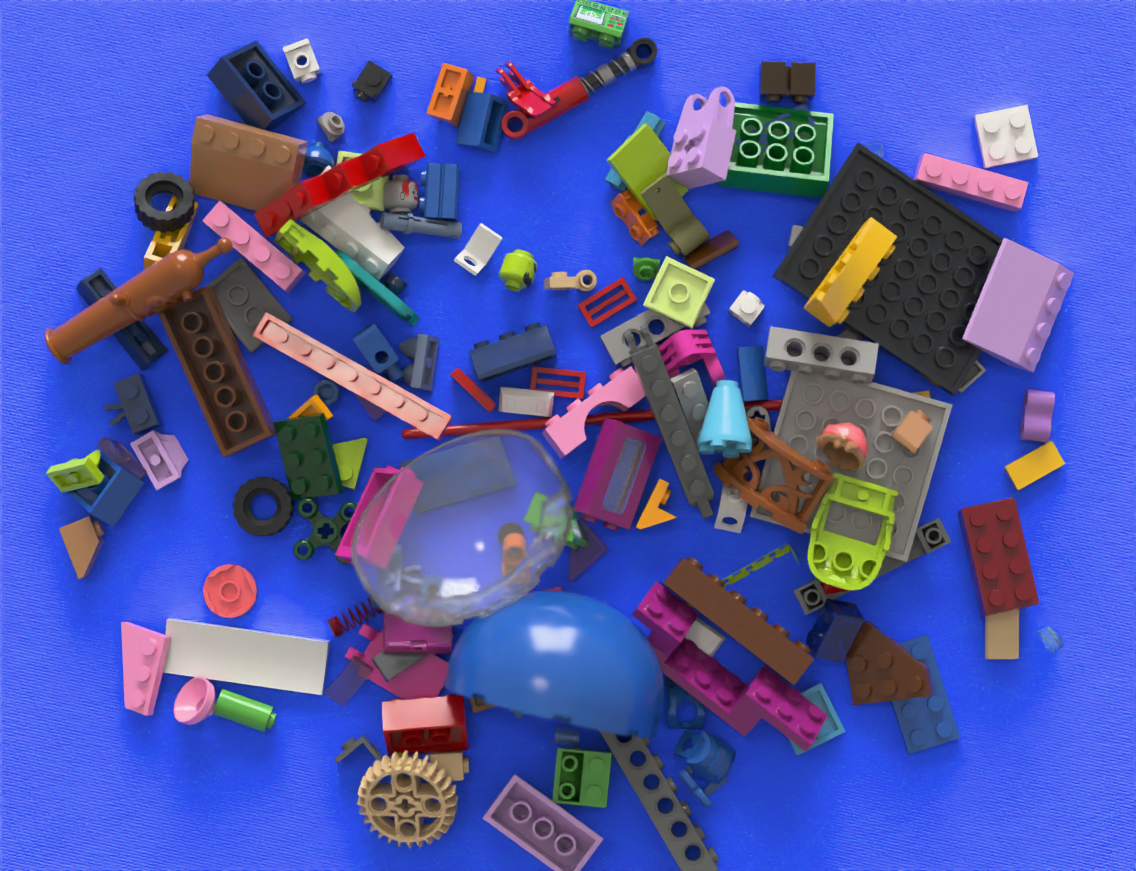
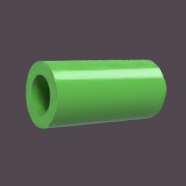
M222 689L213 712L216 716L264 733L267 728H273L277 714L273 713V706Z

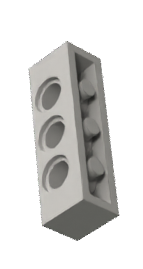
M705 302L693 325V329L708 321L706 316L711 312ZM649 309L601 335L600 340L614 365L616 366L621 363L622 367L631 364L632 360L628 352L630 348L625 343L624 332L630 330L631 333L638 335L640 344L637 347L646 344L645 339L641 335L640 326L646 324L648 328L652 321H660L664 326V331L661 334L654 335L649 331L652 340L659 347L660 341L670 338L675 333L682 331L686 326Z
M770 326L763 366H768L771 370L778 372L793 370L803 376H811L812 374L823 375L828 380L849 379L854 384L863 385L871 383L875 375L879 344ZM796 349L800 356L792 357L787 353V350ZM822 353L827 357V360L818 361L814 355ZM850 358L853 360L854 365H844L841 359Z

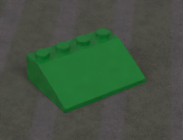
M735 102L732 129L736 130L726 180L718 182V186L822 198L829 184L834 114ZM781 114H792L781 121L772 122L768 128L762 130L763 125L776 119L775 117ZM807 116L814 118L815 126L808 125L810 122ZM785 121H790L793 124L791 131H789L788 125L784 123ZM758 128L757 133H749ZM795 131L794 137L788 139L789 134ZM762 133L767 134L766 144L759 142ZM741 138L742 140L740 147L736 142V139ZM768 146L766 151L760 154L761 149Z

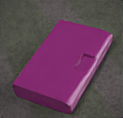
M384 609V653L451 654V611Z

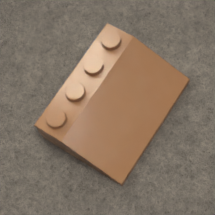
M209 114L196 117L191 141L190 186L196 195L258 211L300 183L308 141Z

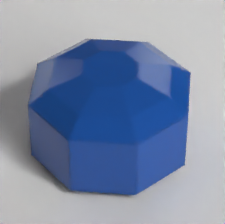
M324 379L315 384L313 396L317 394L326 406H330L338 401L340 390L335 382Z

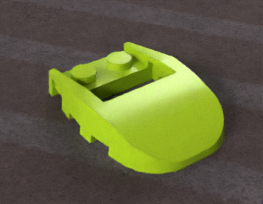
M290 219L279 230L273 241L281 246L296 264L302 261L311 270L308 276L313 281L317 282L319 279L327 285L325 288L326 292L347 310L355 312L361 306V297L358 285L348 267L325 242Z
M834 473V481L825 493L811 526L808 564L814 576L821 582L844 590H859L867 587L876 578L882 566L881 563L887 551H889L895 513H893L895 498L898 497V491ZM831 502L884 517L876 546L823 530Z

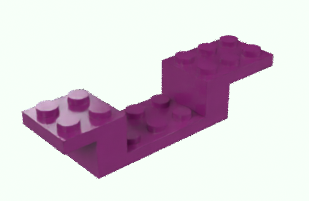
M656 581L632 616L651 630L647 639L657 655L662 672L744 737L763 718L806 752L812 746L828 715L764 665L745 684L737 675L731 673L718 663L715 658L708 656L700 650L693 641L684 638L699 614L672 594L668 588L663 587Z

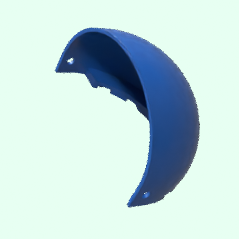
M548 590L522 593L504 599L483 611L468 625L459 637L451 654L444 682L445 688L470 698L482 699L486 703L550 720L554 718L576 726L621 735L629 734L642 738H656L664 702V681L661 666L652 645L643 632L627 616L609 604L596 598L567 591Z

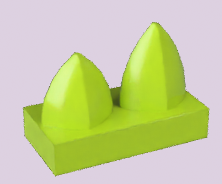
M95 450L85 458H74L66 463L51 466L46 475L62 493L100 484L105 477L98 469L101 452L100 450Z

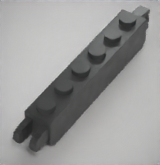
M646 324L640 326V332L645 339V345L636 347L635 338L630 330L624 332L630 348L628 352L684 496L691 507L698 506L704 519L713 515L709 500L714 499L713 495L715 494L659 349L652 340Z

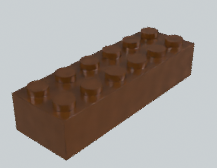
M204 286L191 292L192 300L184 302L183 297L177 299V303L163 309L158 314L223 458L232 457L275 437L276 432L273 420L212 287Z
M681 557L662 583L787 681L795 685L814 660L809 655L812 650L798 640L794 643L788 639L790 633L776 623L773 626L767 623L766 620L769 617L757 607L749 609L744 605L747 600L738 592L732 589L729 593L722 588L726 583L712 573L709 576L703 573L701 570L704 566L693 557L688 559Z

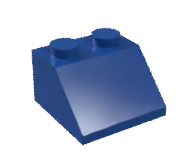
M100 450L101 460L98 469L105 476L101 483L68 491L67 493L90 514L113 527L118 519L123 516L124 511L133 498L138 495L144 482L129 469Z

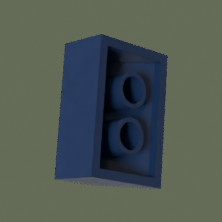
M257 41L222 56L207 74L244 123L249 126L271 131L306 104Z
M538 322L524 327L525 332L515 335L514 331L502 334L497 342L490 344L489 340H484L473 344L474 349L469 352L479 382L482 383L556 358V351L547 326H540Z

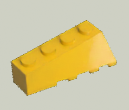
M870 217L859 229L803 308L828 327H831L836 322L841 324L850 312L846 309L850 302L856 303L864 293L865 289L862 286L867 279L871 281L879 272L880 268L877 265L882 258L886 260L894 251L895 246L892 244L897 236Z

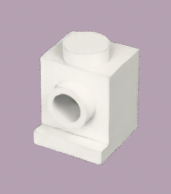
M308 38L282 47L296 82H311L317 78V74L322 73ZM305 57L307 58V63L303 66L298 65V59Z
M743 290L727 312L749 328L765 305L761 303V299L756 295Z

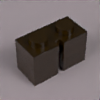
M762 61L759 74V98H765V102L780 103L781 99H792V103L798 104L808 103V99H813L815 96L816 63L791 62V66H786V62Z

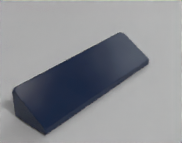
M100 268L82 279L76 290L90 306L117 287ZM137 321L113 334L142 371L168 352L144 321Z

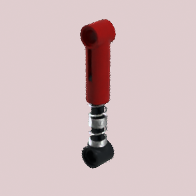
M639 38L633 42L631 47L626 49V52L620 54V58L616 60L611 59L609 64L604 63L597 67L595 72L590 71L589 75L585 78L575 76L547 92L546 94L551 99L557 101V106L536 120L533 118L527 119L530 116L521 109L508 112L502 119V130L505 137L511 141H520L529 133L589 100V93L592 91L596 93V89L613 83L622 74L626 75L628 71L632 72L636 69L651 67L657 57L656 44L649 38ZM645 47L650 50L651 56L647 59H641L637 56L636 51L639 48ZM513 120H519L523 127L519 132H512L508 129V124Z

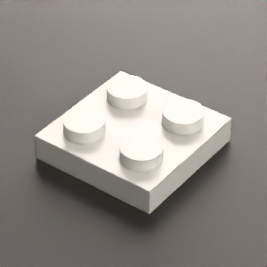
M1028 104L982 113L973 117L984 169L1039 157Z

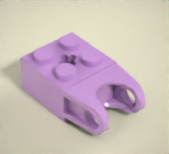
M727 87L715 88L709 95L708 101L700 94L690 95L685 101L674 134V142L666 174L670 179L688 189L726 180L736 130L732 129L735 99ZM720 93L726 98L725 107L719 102ZM695 100L700 103L701 109L694 110Z

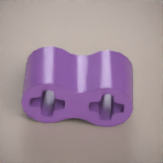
M1026 389L1019 432L1020 439L1048 443L1055 403L1054 392Z

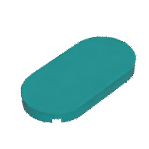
M339 249L335 252L348 267L355 281L401 320L408 321L411 327H415L420 318L410 307Z

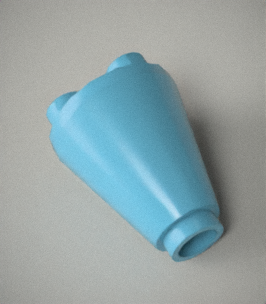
M731 380L716 382V387L713 389L698 437V452L700 454L720 452L723 453L725 458H738L739 452H751L752 438L738 382Z

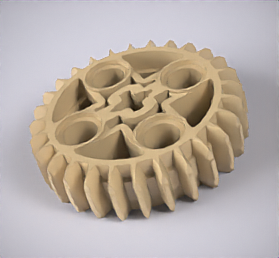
M395 751L391 759L385 754L382 761L376 760L373 767L367 769L360 782L357 804L361 806L359 814L365 815L363 822L365 824L372 823L370 832L376 829L379 831L378 839L385 835L388 837V844L392 840L398 841L399 848L403 842H406L410 849L413 842H416L421 848L424 840L431 845L434 838L439 840L443 833H447L458 809V795L455 794L457 785H451L452 776L444 777L446 768L440 770L436 768L438 760L431 764L428 762V755L422 760L418 758V752H415L413 757H409L407 751H404L403 756L399 757ZM401 773L408 774L410 777H405ZM387 775L392 776L391 783L379 782ZM421 777L429 783H421ZM377 797L383 798L385 801H380ZM430 798L437 799L439 802H434ZM387 816H394L395 822ZM424 817H437L434 821L424 824ZM406 822H410L414 826L408 825Z

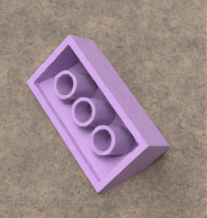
M516 774L500 791L483 816L484 820L554 871H580L604 839Z

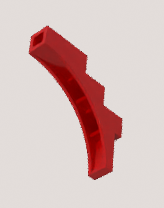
M414 132L378 144L359 157L341 162L319 176L301 181L284 192V195L255 212L254 216L265 237H270L279 232L290 219L296 222L359 188L410 167L426 157Z

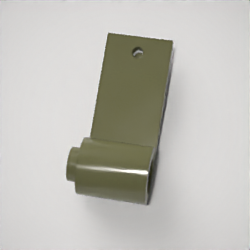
M666 173L639 192L671 241L668 245L676 256L682 254V256L686 257L711 238L702 223L692 214Z

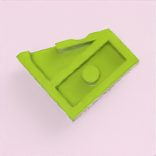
M367 438L333 444L342 486L356 489L368 443Z

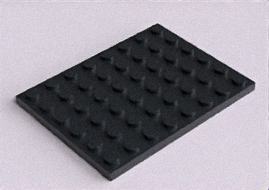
M857 143L772 277L806 300H809L862 225L872 217L897 236L892 244L895 246V249L886 260L884 258L880 260L877 265L880 270L871 281L868 279L862 286L865 291L856 303L850 302L846 308L850 312L842 324L868 341L878 343L880 349L949 395L954 396L982 352L981 349L962 338L1003 239L860 143Z

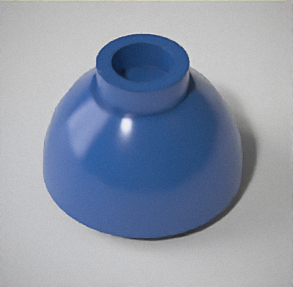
M313 142L311 147L307 148L302 170L304 174L316 177L321 175L328 165L331 168L334 167L333 157L327 150L326 144L322 142Z

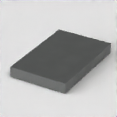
M242 257L206 286L213 288L232 331L251 354L265 344L252 335L266 312L286 324L293 320Z

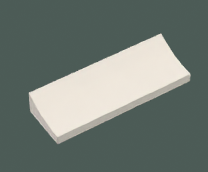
M173 618L166 620L165 635L171 637L163 673L191 677L199 676L205 679L323 695L331 641Z

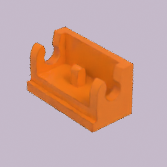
M443 62L426 114L437 121L444 120L450 125L458 127L467 92H470L475 76L468 69Z

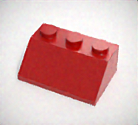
M448 694L444 697L435 698L422 696L417 699H392L382 702L383 734L388 757L392 756L395 751L397 753L407 751L408 755H413L415 752L425 754L469 750L464 695Z

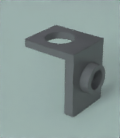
M364 734L357 740L352 737L341 746L343 752L334 760L339 763L362 743L377 760L382 761L383 755Z

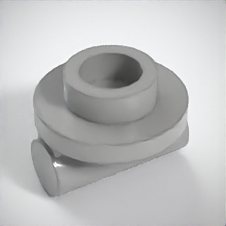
M326 112L316 119L330 143L336 141L345 131L342 118L333 112Z

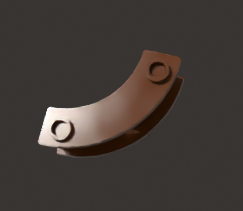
M747 417L752 438V454L739 452L738 458H725L723 462L717 461L712 470L727 487L738 489L740 492L739 497L755 509H758L759 506L764 507L766 512H772L771 519L802 534L807 527L806 522L829 484H832L834 481V477L829 471L830 467L819 460L814 462L791 448L768 428L769 424L763 419ZM756 436L759 439L757 445H755L753 441ZM764 459H778L783 469L787 486L774 485L767 487L763 491L759 490L761 476L755 462ZM792 463L796 464L799 467L794 470ZM752 471L753 478L749 481L746 478V474ZM806 473L815 475L820 479L811 494L799 490V486H808L813 483L804 480V474ZM775 491L786 492L787 496L781 494V500L777 502L773 494ZM799 497L808 498L798 513Z

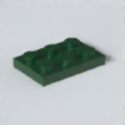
M325 413L279 419L273 422L292 500L335 495L344 491Z

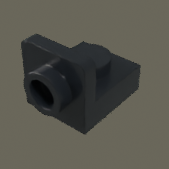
M369 60L357 80L351 84L355 90L354 95L366 103L369 99L376 103L392 78V74Z

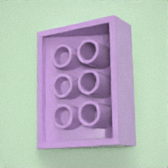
M1003 238L962 339L1009 366L1034 372L1056 316L1061 309V304L1071 284L1074 272L1058 262Z

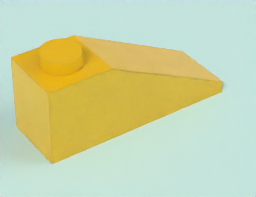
M175 195L172 196L166 211L174 210L177 207L178 200ZM194 201V215L191 216V221L186 223L185 227L179 228L174 232L167 231L166 233H161V231H156L144 256V270L169 253L184 249L199 206L198 202Z

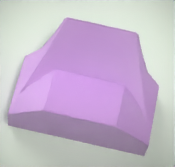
M152 430L130 443L157 491L181 478V471L189 459L175 435H164Z

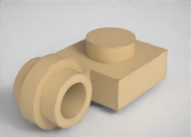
M582 270L575 277H568L567 272H553L551 277L543 280L544 290L579 289L586 292L592 290L597 283L596 275L590 270ZM584 276L589 279L588 285L583 283Z

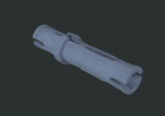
M382 212L380 216V229L402 231L403 234L407 235L420 233L459 239L462 233L461 222L413 216L412 213L399 215Z

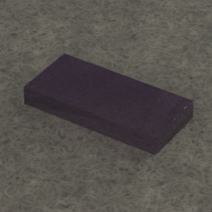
M353 656L325 690L324 695L344 707L373 672V668L356 656Z

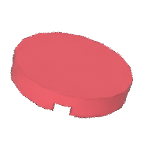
M227 564L219 566L209 573L203 587V596L206 605L212 612L221 617L234 618L242 616L252 608L257 598L258 589L255 578L247 569L240 565Z

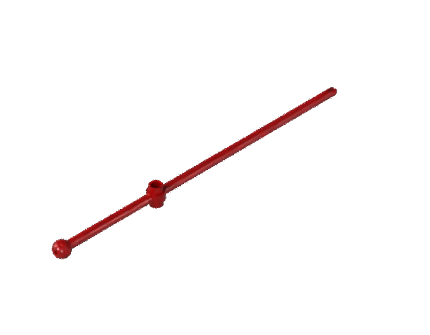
M783 399L743 403L745 411L753 405H760L767 411H775L781 409ZM651 409L588 414L584 425L603 424L605 418L620 422L655 419ZM552 417L448 425L442 437L546 429L545 423ZM417 428L405 429L401 434L404 439L431 438V436Z

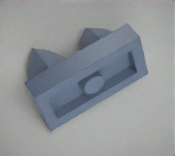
M418 334V337L409 338L398 345L399 349L406 356L415 359L414 364H410L401 370L404 374L401 378L412 388L432 391L440 338Z

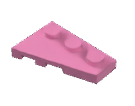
M121 622L125 708L146 716L153 715L171 637L130 622Z

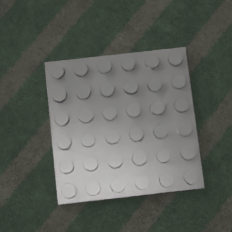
M792 370L774 434L814 462L819 460L828 465L832 476H834V473H839L898 491L893 512L895 513V519L891 534L892 541L889 551H887L885 556L908 561L952 404L874 382L859 385L852 383L849 379L828 380L823 375L812 374L811 376H803ZM919 409L931 418L929 424L933 428L916 452L910 453L891 438L890 435L910 410L916 413ZM852 423L861 428L869 449L865 459L866 462L861 469L841 471L839 465L832 466L830 464L829 458L818 447L816 438L822 434L828 425ZM766 459L759 490L763 491L767 487L774 485L787 486L779 460ZM792 463L794 470L799 467L796 464ZM810 473L804 474V480L813 483L808 486H799V490L811 494L820 479ZM775 491L773 497L779 502L781 500L780 495L784 494L787 496V493ZM825 493L823 494L817 506L815 507L809 519L807 520V527L804 530L805 533L811 534V526L814 517L816 516V513L820 507V504ZM799 497L798 513L808 498ZM831 502L823 530L876 546L884 517ZM752 506L750 517L784 526L771 519L772 512H766L762 506H759L758 509Z

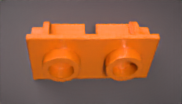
M629 189L619 193L610 202L615 215L622 219L628 227L631 237L638 241L640 246L660 233L657 229L659 225L647 212L641 216L638 212L643 207Z

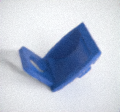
M685 730L674 749V754L687 759L685 763L695 773L715 784H719L724 779L736 755V752L725 741L705 731L697 734ZM692 738V743L694 744L692 749L688 748L683 751L686 741Z

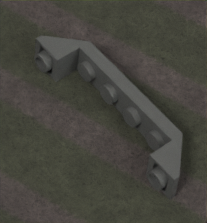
M940 518L917 527L907 562L923 554H929L951 542ZM885 556L876 578L907 562ZM814 578L793 592L804 614L808 615L850 591L825 594L820 580Z

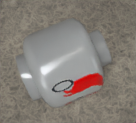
M394 175L393 180L386 182L383 187L384 207L393 214L405 215L406 213H412V210L418 207V184L409 180L407 175Z

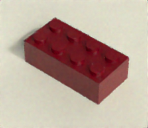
M1015 497L961 508L957 513L981 617L1034 607L1040 604Z

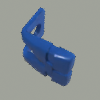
M665 675L668 704L667 727L670 729H703L705 705ZM686 700L697 711L694 720L690 723L679 722L676 715L677 708Z
M687 766L679 773V777L704 807L711 806L713 803L709 796L728 781L727 777L725 776L719 784L710 782L702 790L690 775L694 771Z

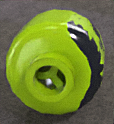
M514 250L512 253L505 255L499 277L505 283L507 289L519 292L521 289L529 288L533 284L538 268L534 256L523 250Z

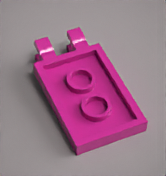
M366 623L362 625L358 633L370 639L371 642L364 653L351 646L344 656L361 665L357 673L403 700L417 699L422 696L430 698L438 696L444 686L449 662L435 654H430L386 682L372 662V658L383 651V629L380 632Z

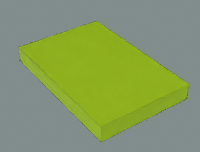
M643 124L607 159V162L649 216L657 221L639 192L667 173L668 160L671 154L648 124ZM670 179L681 197L689 190L687 187Z

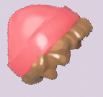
M852 423L828 425L822 434L816 438L818 447L829 458L832 466L839 465L841 471L846 469L856 471L864 466L869 449L866 444L865 435L860 427Z

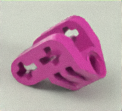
M706 329L679 331L658 347L670 379L680 374L679 367H684L701 359L713 387L716 386L717 381L726 380Z

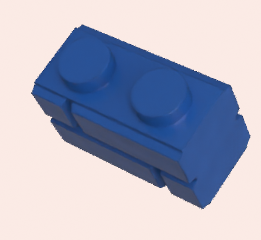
M427 163V170L421 171V186H426L425 197H420L419 213H424V218L457 221L459 165Z

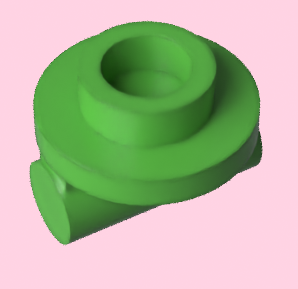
M633 257V274L635 277L645 281L656 278L660 270V259Z

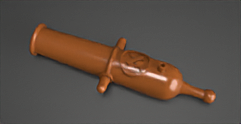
M221 238L217 241L216 245L198 254L182 249L171 252L56 329H47L44 336L51 354L59 362L68 364L73 356L137 321H144L146 316L151 317L177 303L178 298L183 297L184 302L192 300L191 291L195 290L202 283L205 273L204 267L219 255L229 253L233 248L232 241L228 238Z

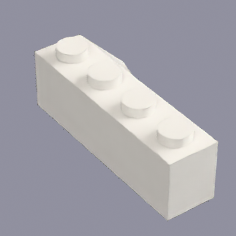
M328 165L321 174L331 169V167ZM350 194L300 219L330 244L352 258L378 281L395 265L405 248L389 230L380 229V222L376 223L370 214L371 210L364 203L360 205Z

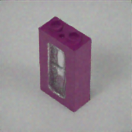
M609 418L604 419L573 510L583 513L581 519L595 524L598 519L603 520L604 527L618 531L619 526L630 530L659 448L661 437Z

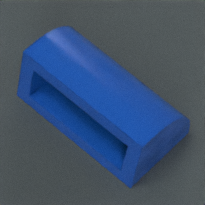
M467 92L456 144L471 149L496 153L502 131V119L506 113L508 100L491 93Z
M763 346L738 347L736 355L743 402L768 400L765 366H763Z

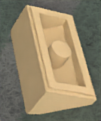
M1019 609L986 616L985 659H1018Z

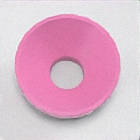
M198 676L189 680L181 688L174 704L176 720L186 725H194L212 715L215 708V690L212 683Z

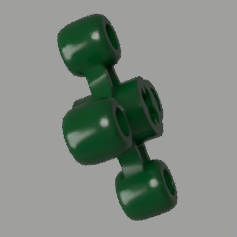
M303 498L300 500L297 511L301 517L308 519L312 523L313 532L307 539L299 540L294 544V556L301 561L309 560L313 557L315 550L321 545L330 546L336 553L342 540L341 530L352 518L346 516V509L352 507L355 511L357 504L346 502L342 504L337 515L328 518L321 514L319 504L315 499ZM307 503H310L313 507L310 513L304 511V506ZM326 523L330 524V528L334 529V533L328 535V539L324 538V534H320V529L325 528ZM302 545H306L308 547V553L306 555H302L300 553V547ZM335 556L336 560H337L340 564H343V565H349V564H350V563L344 561L343 559H341V558Z

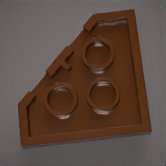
M871 621L840 625L853 705L934 695L930 668L922 661H918L907 652L908 650L891 637L888 638Z

